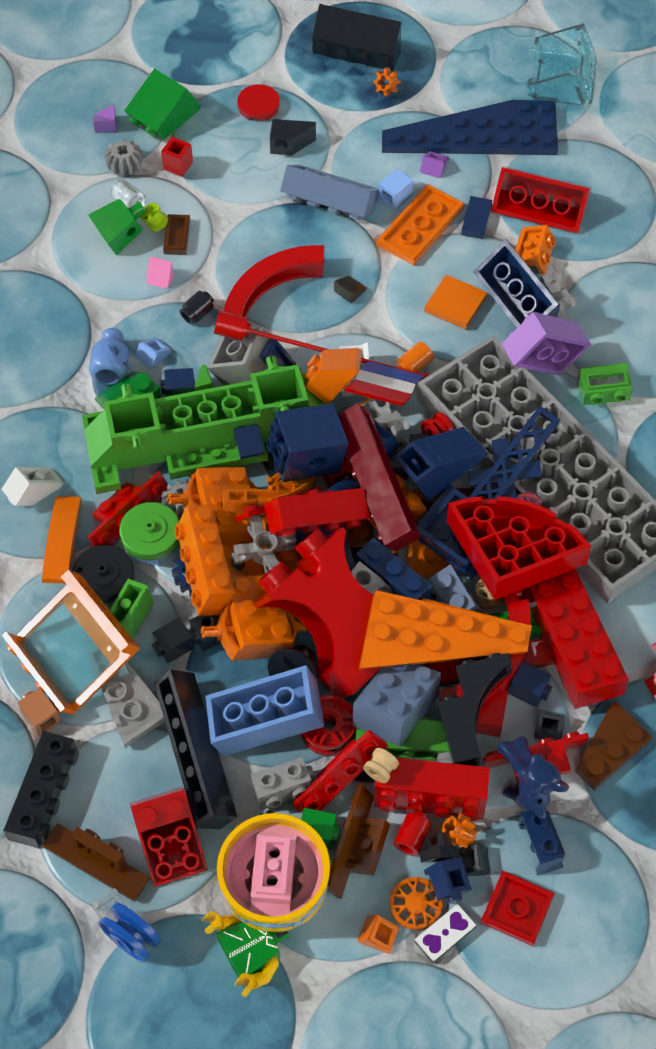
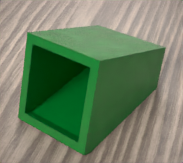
M154 68L124 111L130 117L128 121L138 128L143 126L145 128L144 131L151 137L155 138L158 136L165 140L198 112L202 106L187 88Z

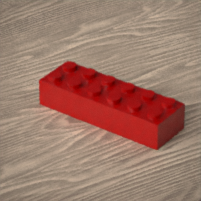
M570 570L522 589L521 592L524 599L529 598L530 608L532 609L536 625L540 628V634L574 709L624 695L629 680L577 570Z

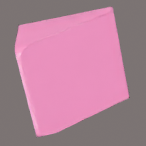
M150 257L147 283L168 289L174 278L172 262Z

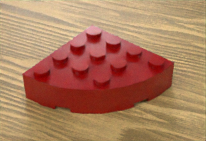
M497 496V499L466 498L448 504L447 523L494 600L588 563L591 545L574 526L558 519L556 513L529 501Z

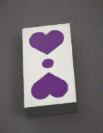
M457 904L414 940V943L430 962L434 964L476 929V924Z

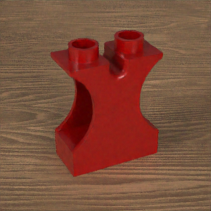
M317 527L294 548L302 557L296 564L298 568L290 572L281 561L257 582L266 593L253 605L256 608L270 607L286 611L298 618L306 626L313 637L317 649L318 679L332 695L343 698L355 694L381 668L359 670L374 594L367 591L357 582L348 567L344 551L346 530L342 527L325 536Z

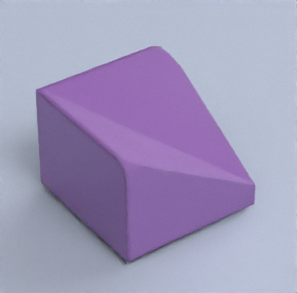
M115 105L94 114L93 124L95 133L117 131Z

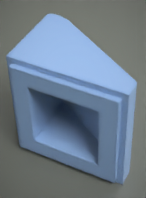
M155 337L140 342L135 356L146 366L153 368L166 358L172 350Z

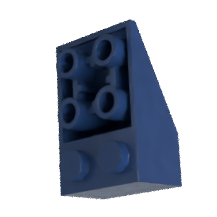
M460 427L412 441L393 457L408 478L429 501L485 458L488 452L465 427Z

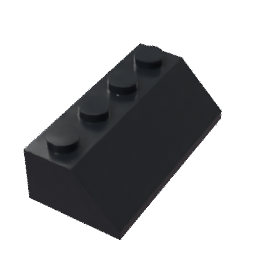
M319 4L312 36V51L319 55L381 69L390 68V71H394L401 51L402 22Z

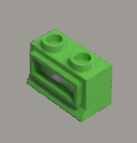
M627 363L579 369L577 384L583 405H599L607 402L630 400L633 386Z

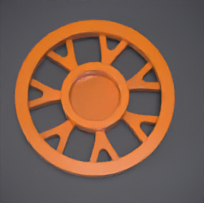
M410 877L402 880L394 887L390 895L389 907L393 918L404 928L424 930L439 919L443 901H437V899L427 901L426 895L434 892L432 883L424 878ZM417 883L426 886L423 893L416 891ZM407 884L412 890L408 895L401 889ZM394 898L405 899L404 905H394ZM427 906L437 910L434 917L425 912ZM405 909L410 914L406 921L399 917V914ZM422 914L424 924L416 925L415 916Z

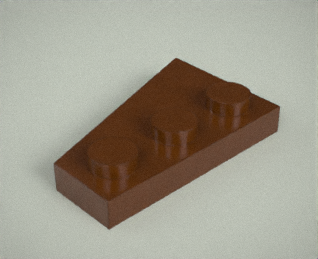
M614 700L577 765L575 772L595 791L648 745L653 737Z

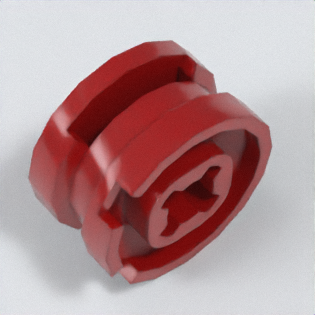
M441 412L435 413L431 416V419L424 420L420 425L422 433L426 435H436L455 429L448 417Z

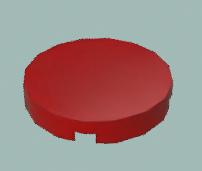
M255 84L248 86L240 92L237 98V108L240 114L249 120L251 118L256 119V121L268 120L277 114L280 107V97L277 91L267 85Z

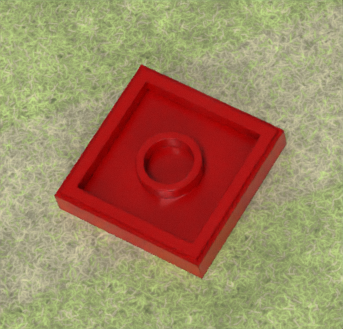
M502 870L480 923L533 947L555 893Z

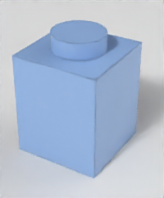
M398 169L394 170L379 183L378 199L396 210L413 195L414 180Z

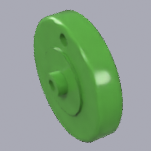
M157 502L139 504L130 509L121 521L119 529L121 542L126 551L138 559L151 561L164 558L172 553L179 544V540L175 537V526L180 520L177 514L164 504Z

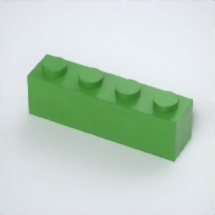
M422 717L401 747L386 741L388 747L385 749L394 757L436 762L437 754L449 752L441 721H434L428 717ZM357 728V730H356V741H357L366 731Z

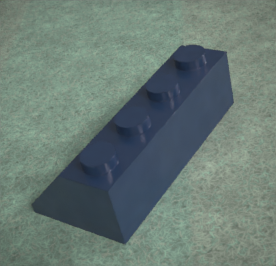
M507 239L473 271L517 328L532 312L557 317L560 304Z

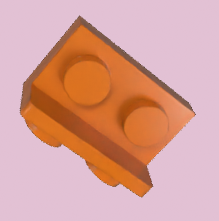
M548 225L522 227L515 250L528 266H536L540 274H545L547 266L550 264L552 249L555 247L556 239Z

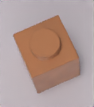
M40 688L34 692L26 693L17 702L22 716L38 737L41 736L43 731L47 732L61 722L57 710Z

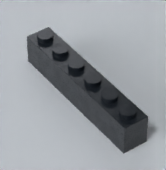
M170 669L156 680L154 685L196 828L220 830L238 816L218 750L211 744L208 717L196 677L193 672Z

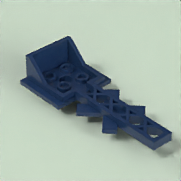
M539 406L509 446L507 438L491 440L495 461L493 467L468 471L470 487H476L469 497L451 484L448 485L418 523L417 527L421 534V538L418 541L472 580L477 571L447 523L448 504L473 497L488 496V499H492V495H496L493 499H497V496L517 499L515 481L542 477L540 462L530 461L559 425L560 419ZM540 415L551 422L547 429L536 430L535 422ZM533 437V448L521 450L520 441L523 438ZM518 457L519 464L511 465L510 458ZM498 483L499 488L491 489L490 484Z

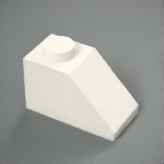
M15 467L1 490L13 505L33 506L61 488L64 482L51 467Z

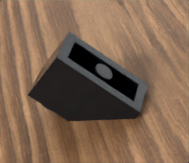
M272 119L270 154L293 155L316 141V122Z

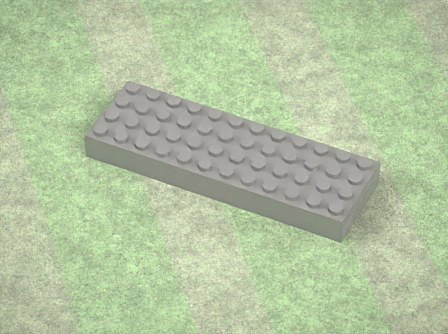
M494 335L418 382L417 400L431 415L437 412L443 413L448 417L455 429L465 427L488 452V455L477 463L481 469L492 468L495 464L491 440L507 438L509 446L539 406L559 418V425L530 461L540 462L542 477L515 481L516 498L549 509L556 513L558 519L566 524L570 523L583 535L591 545L588 563L576 568V570L607 604L656 571V500L526 368L513 365L502 343ZM540 415L535 422L536 430L547 429L551 422ZM533 437L523 438L520 441L521 450L533 448ZM518 457L510 458L511 465L519 464Z

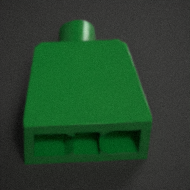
M117 199L90 213L88 216L106 243L117 255L142 232V228L136 219L147 211L140 201L127 208L122 199Z

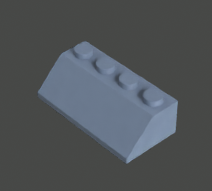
M298 164L287 165L280 192L286 193V197L299 201L300 198L307 200L309 205L320 207V204L328 206V211L339 214L341 211L348 212V217L361 220L362 217L370 216L378 200L379 189Z

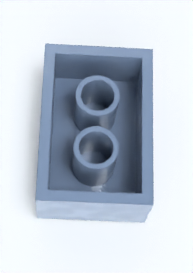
M421 664L382 667L353 704V726L366 732L371 730L382 739L401 747L438 698L441 673Z

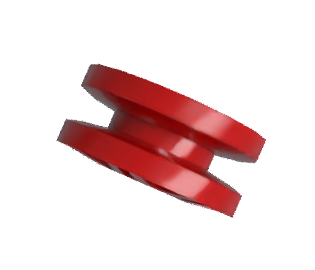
M324 695L320 696L324 723L331 722L335 726L331 729L322 727L301 733V736L307 748L315 754L327 757L338 755L355 739L357 729L353 726V708L350 703L341 697Z

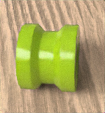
M150 203L144 207L147 212L140 219L147 224L151 232L162 230L168 223V216L161 212V208L157 203Z

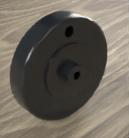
M99 545L87 549L76 559L72 569L73 572L80 574L104 604L115 601L127 579H135V571L129 555L122 549L111 545Z

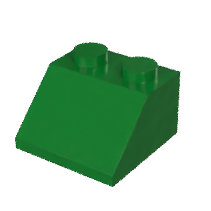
M131 372L124 380L112 385L96 396L95 401L105 409L104 402L116 400L123 396L121 390L123 384H125L126 391H128L126 384L131 385L132 394L153 393L154 399L161 398L160 387L145 372Z

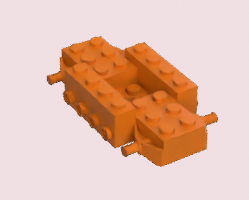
M245 467L197 468L195 474L191 475L185 492L183 494H168V503L183 504L185 508L179 523L175 526V537L180 542V557L185 562L186 581L190 584L192 590V605L196 606L198 616L220 615L217 626H202V637H217V640H220L232 661L267 659L276 651L292 649L296 634L300 631H309L301 621L295 620L292 614L270 607L256 608L253 605L266 593L257 583L266 574L264 565L256 563L253 559L238 563L243 570H236L231 565V563H234L231 556L235 552L234 545L250 544L254 540L247 529L248 525H251L249 519L236 522L235 517L243 514L244 511L223 510V490L258 488L247 477ZM266 515L260 516L264 530L269 531ZM295 549L287 552L280 551L274 554L278 562L282 561L290 572L298 568L296 564L300 559Z

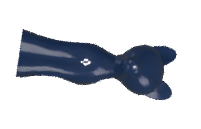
M520 736L512 742H501L497 747L498 752L510 761L520 779V785L506 787L503 790V795L513 800L518 806L534 812L539 819H544L546 817V807L551 802L550 793L553 791L566 792L570 788L569 785L561 780L560 772L553 763L545 760L541 754H532L526 737Z

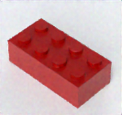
M395 757L399 765L390 772L388 782L380 783L375 781L374 807H379L382 811L393 812L395 809L405 810L407 813L420 811L422 813L434 814L439 818L459 816L461 813L471 818L470 821H477L478 819H483L485 814L490 768Z

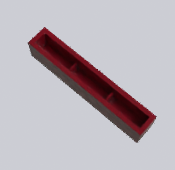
M357 403L338 415L349 443L345 457L353 466L351 472L354 479L360 484L361 488H364L366 501L370 508V519L379 531L377 533L378 540L383 546L396 552L420 539L421 534L369 410Z

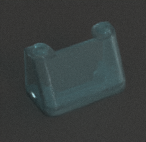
M579 24L535 37L532 54L534 59H538L539 68L537 80L535 77L529 78L526 84L528 96H532L534 100L579 106L592 104L597 58L585 24Z

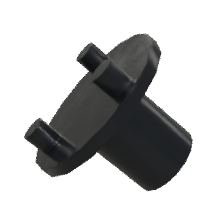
M297 645L293 649L276 651L268 662L269 676L306 665L318 681L317 667L313 663L315 658L314 652L306 645Z

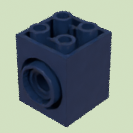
M333 403L275 413L274 421L270 424L271 433L270 437L267 438V449L269 453L273 454L274 468L276 473H280L282 482L340 473L349 443Z

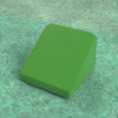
M205 364L201 366L195 384V391L213 388V382Z

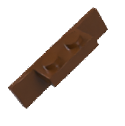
M358 784L356 792L351 799L348 817L343 823V832L339 844L335 848L334 859L330 868L328 890L336 898L342 899L350 873L375 875L390 827L387 820L368 818L374 796L363 784Z
M59 823L56 824L42 844V848L131 901L136 902L149 882L150 877L128 865L123 854L124 851L118 845L109 842V844L99 840L100 836L90 829L84 831L76 827L72 832Z

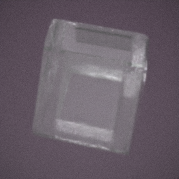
M116 888L92 903L93 910L100 920L103 917H107L115 922L117 919L110 909L113 904L119 902L126 907L128 906Z

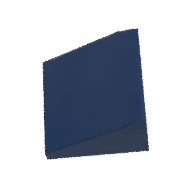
M257 424L234 430L240 459L265 454Z

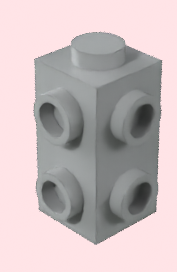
M303 757L250 775L261 811L275 809L285 802L293 799L296 800L313 781H316L311 765L306 766Z

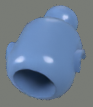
M106 329L102 333L101 340L93 346L91 351L89 373L92 379L102 385L110 386L121 382L126 377L127 371L131 368V365L128 363L130 352L127 346L123 344L124 336L119 329Z

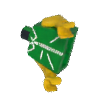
M214 911L208 912L201 919V921L211 923L205 929V932L211 934L216 929L220 930L216 932L218 942L238 977L234 986L242 985L245 988L241 995L247 997L251 990L268 984L279 966L280 951L276 944L290 937L288 931H260L247 926L234 915H219Z

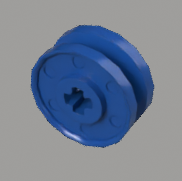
M115 902L110 909L117 921L115 922L107 917H103L98 922L99 927L127 954L140 962H145L149 954L142 944L145 943L155 948L161 943V938L134 911L119 902Z

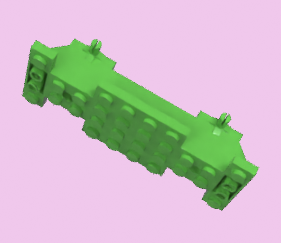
M270 356L266 358L268 369L250 374L251 381L154 399L153 393L132 394L131 385L126 384L128 390L126 391L125 384L121 386L122 397L104 402L105 409L101 412L82 415L96 494L121 490L118 475L120 470L165 461L167 462L170 480L195 474L197 468L237 467L268 461L264 442H267V438L270 437V424L274 421L275 413L278 411L325 405V403L305 388L306 372L301 373L299 365L278 366L275 356H271L272 362ZM257 424L265 454L240 459L234 430Z

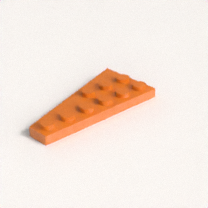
M375 590L359 670L406 664L444 662L456 659H474L494 653L524 654L528 651L532 625Z

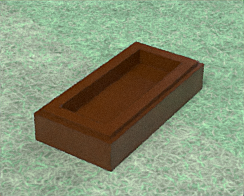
M168 214L163 252L166 255H187L190 215Z

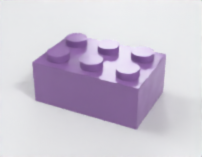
M537 312L529 314L524 319V322L516 330L512 331L502 343L514 366L555 375H561L591 345L579 323Z

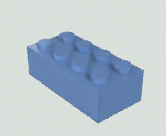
M306 665L205 696L211 744L222 756L324 727L317 679Z

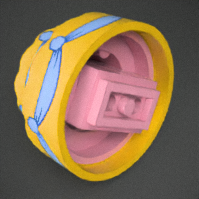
M270 813L250 818L238 825L228 835L220 849L217 861V877L225 903L237 919L253 929L284 932L302 925L315 915L327 894L330 860L325 843L309 824L294 816ZM269 879H276L278 881L274 886L267 884Z

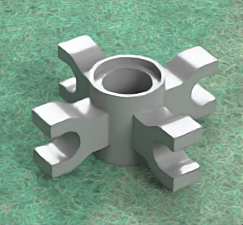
M552 272L553 281L551 283L548 282L546 275L540 276L541 282L560 304L557 318L571 321L566 315L565 309L576 306L575 299L569 295L566 288L560 289V272Z
M369 400L370 407L378 416L373 421L392 432L400 446H407V442L399 433L402 429H409L407 420L402 418L396 409L390 410V403L382 401V404L378 406L376 400Z
M259 515L251 517L249 519L251 525L247 527L249 534L254 540L253 543L234 545L235 552L231 556L235 564L253 559L256 563L264 565L265 573H267L279 563L274 555L276 552L294 550L293 543H296V537L294 535L282 538L281 536L276 537L274 534L270 535L269 531L264 530Z

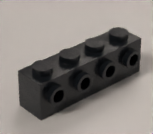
M46 731L42 732L3 830L9 841L39 849L42 840L45 841L48 837L51 816L56 815L60 805V799L58 798L61 791L67 788L70 778L68 772L71 765L74 766L79 756V750H77L74 739Z

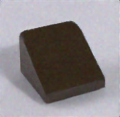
M350 276L337 279L334 282V292L350 303H353L366 291L365 286Z

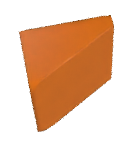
M377 914L367 916L358 942L390 954L400 927Z

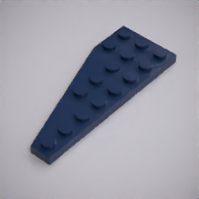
M509 100L382 130V153H428L431 151L438 154L557 155L555 100Z

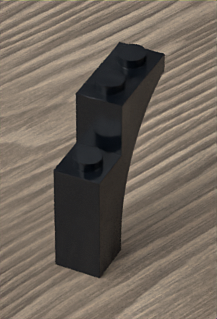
M494 653L487 656L486 659L463 661L460 665L456 666V674L462 696L451 695L437 702L452 764L481 766V755L476 739L477 720L481 707L490 691L503 678L512 673L509 653Z

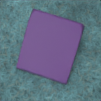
M429 151L422 159L420 172L440 178L446 168L449 157Z

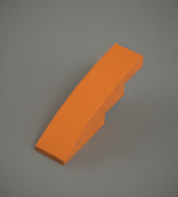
M56 496L45 549L42 583L66 584L61 576L72 568L76 552L75 541L79 529L78 518L82 506L81 497Z

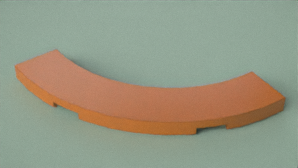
M316 477L282 482L281 480L269 485L266 490L256 488L223 490L222 497L223 510L243 511L244 508L258 504L259 508H263L264 503L276 498L288 497L298 493L305 495L313 487Z

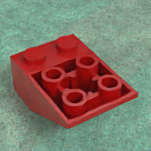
M183 787L129 803L154 887L208 870Z

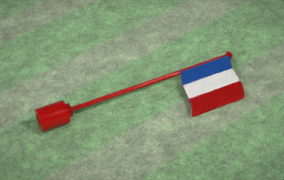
M219 310L213 333L242 341L243 337L248 338L250 333L319 352L328 350L327 348L251 329V323H247V317ZM361 358L360 362L365 363V365L359 370L354 382L345 387L344 391L402 406L409 401L418 382L428 377V373L424 372L422 374Z

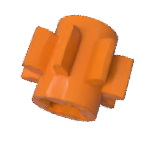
M384 68V73L381 71L376 72L378 77L373 81L377 86L376 92L384 91V96L390 95V90L393 93L397 92L398 89L396 87L401 83L397 78L398 72L390 73V68Z
M461 813L458 818L454 816L449 817L442 826V832H449L453 846L467 848L476 838V824L470 822L471 818Z

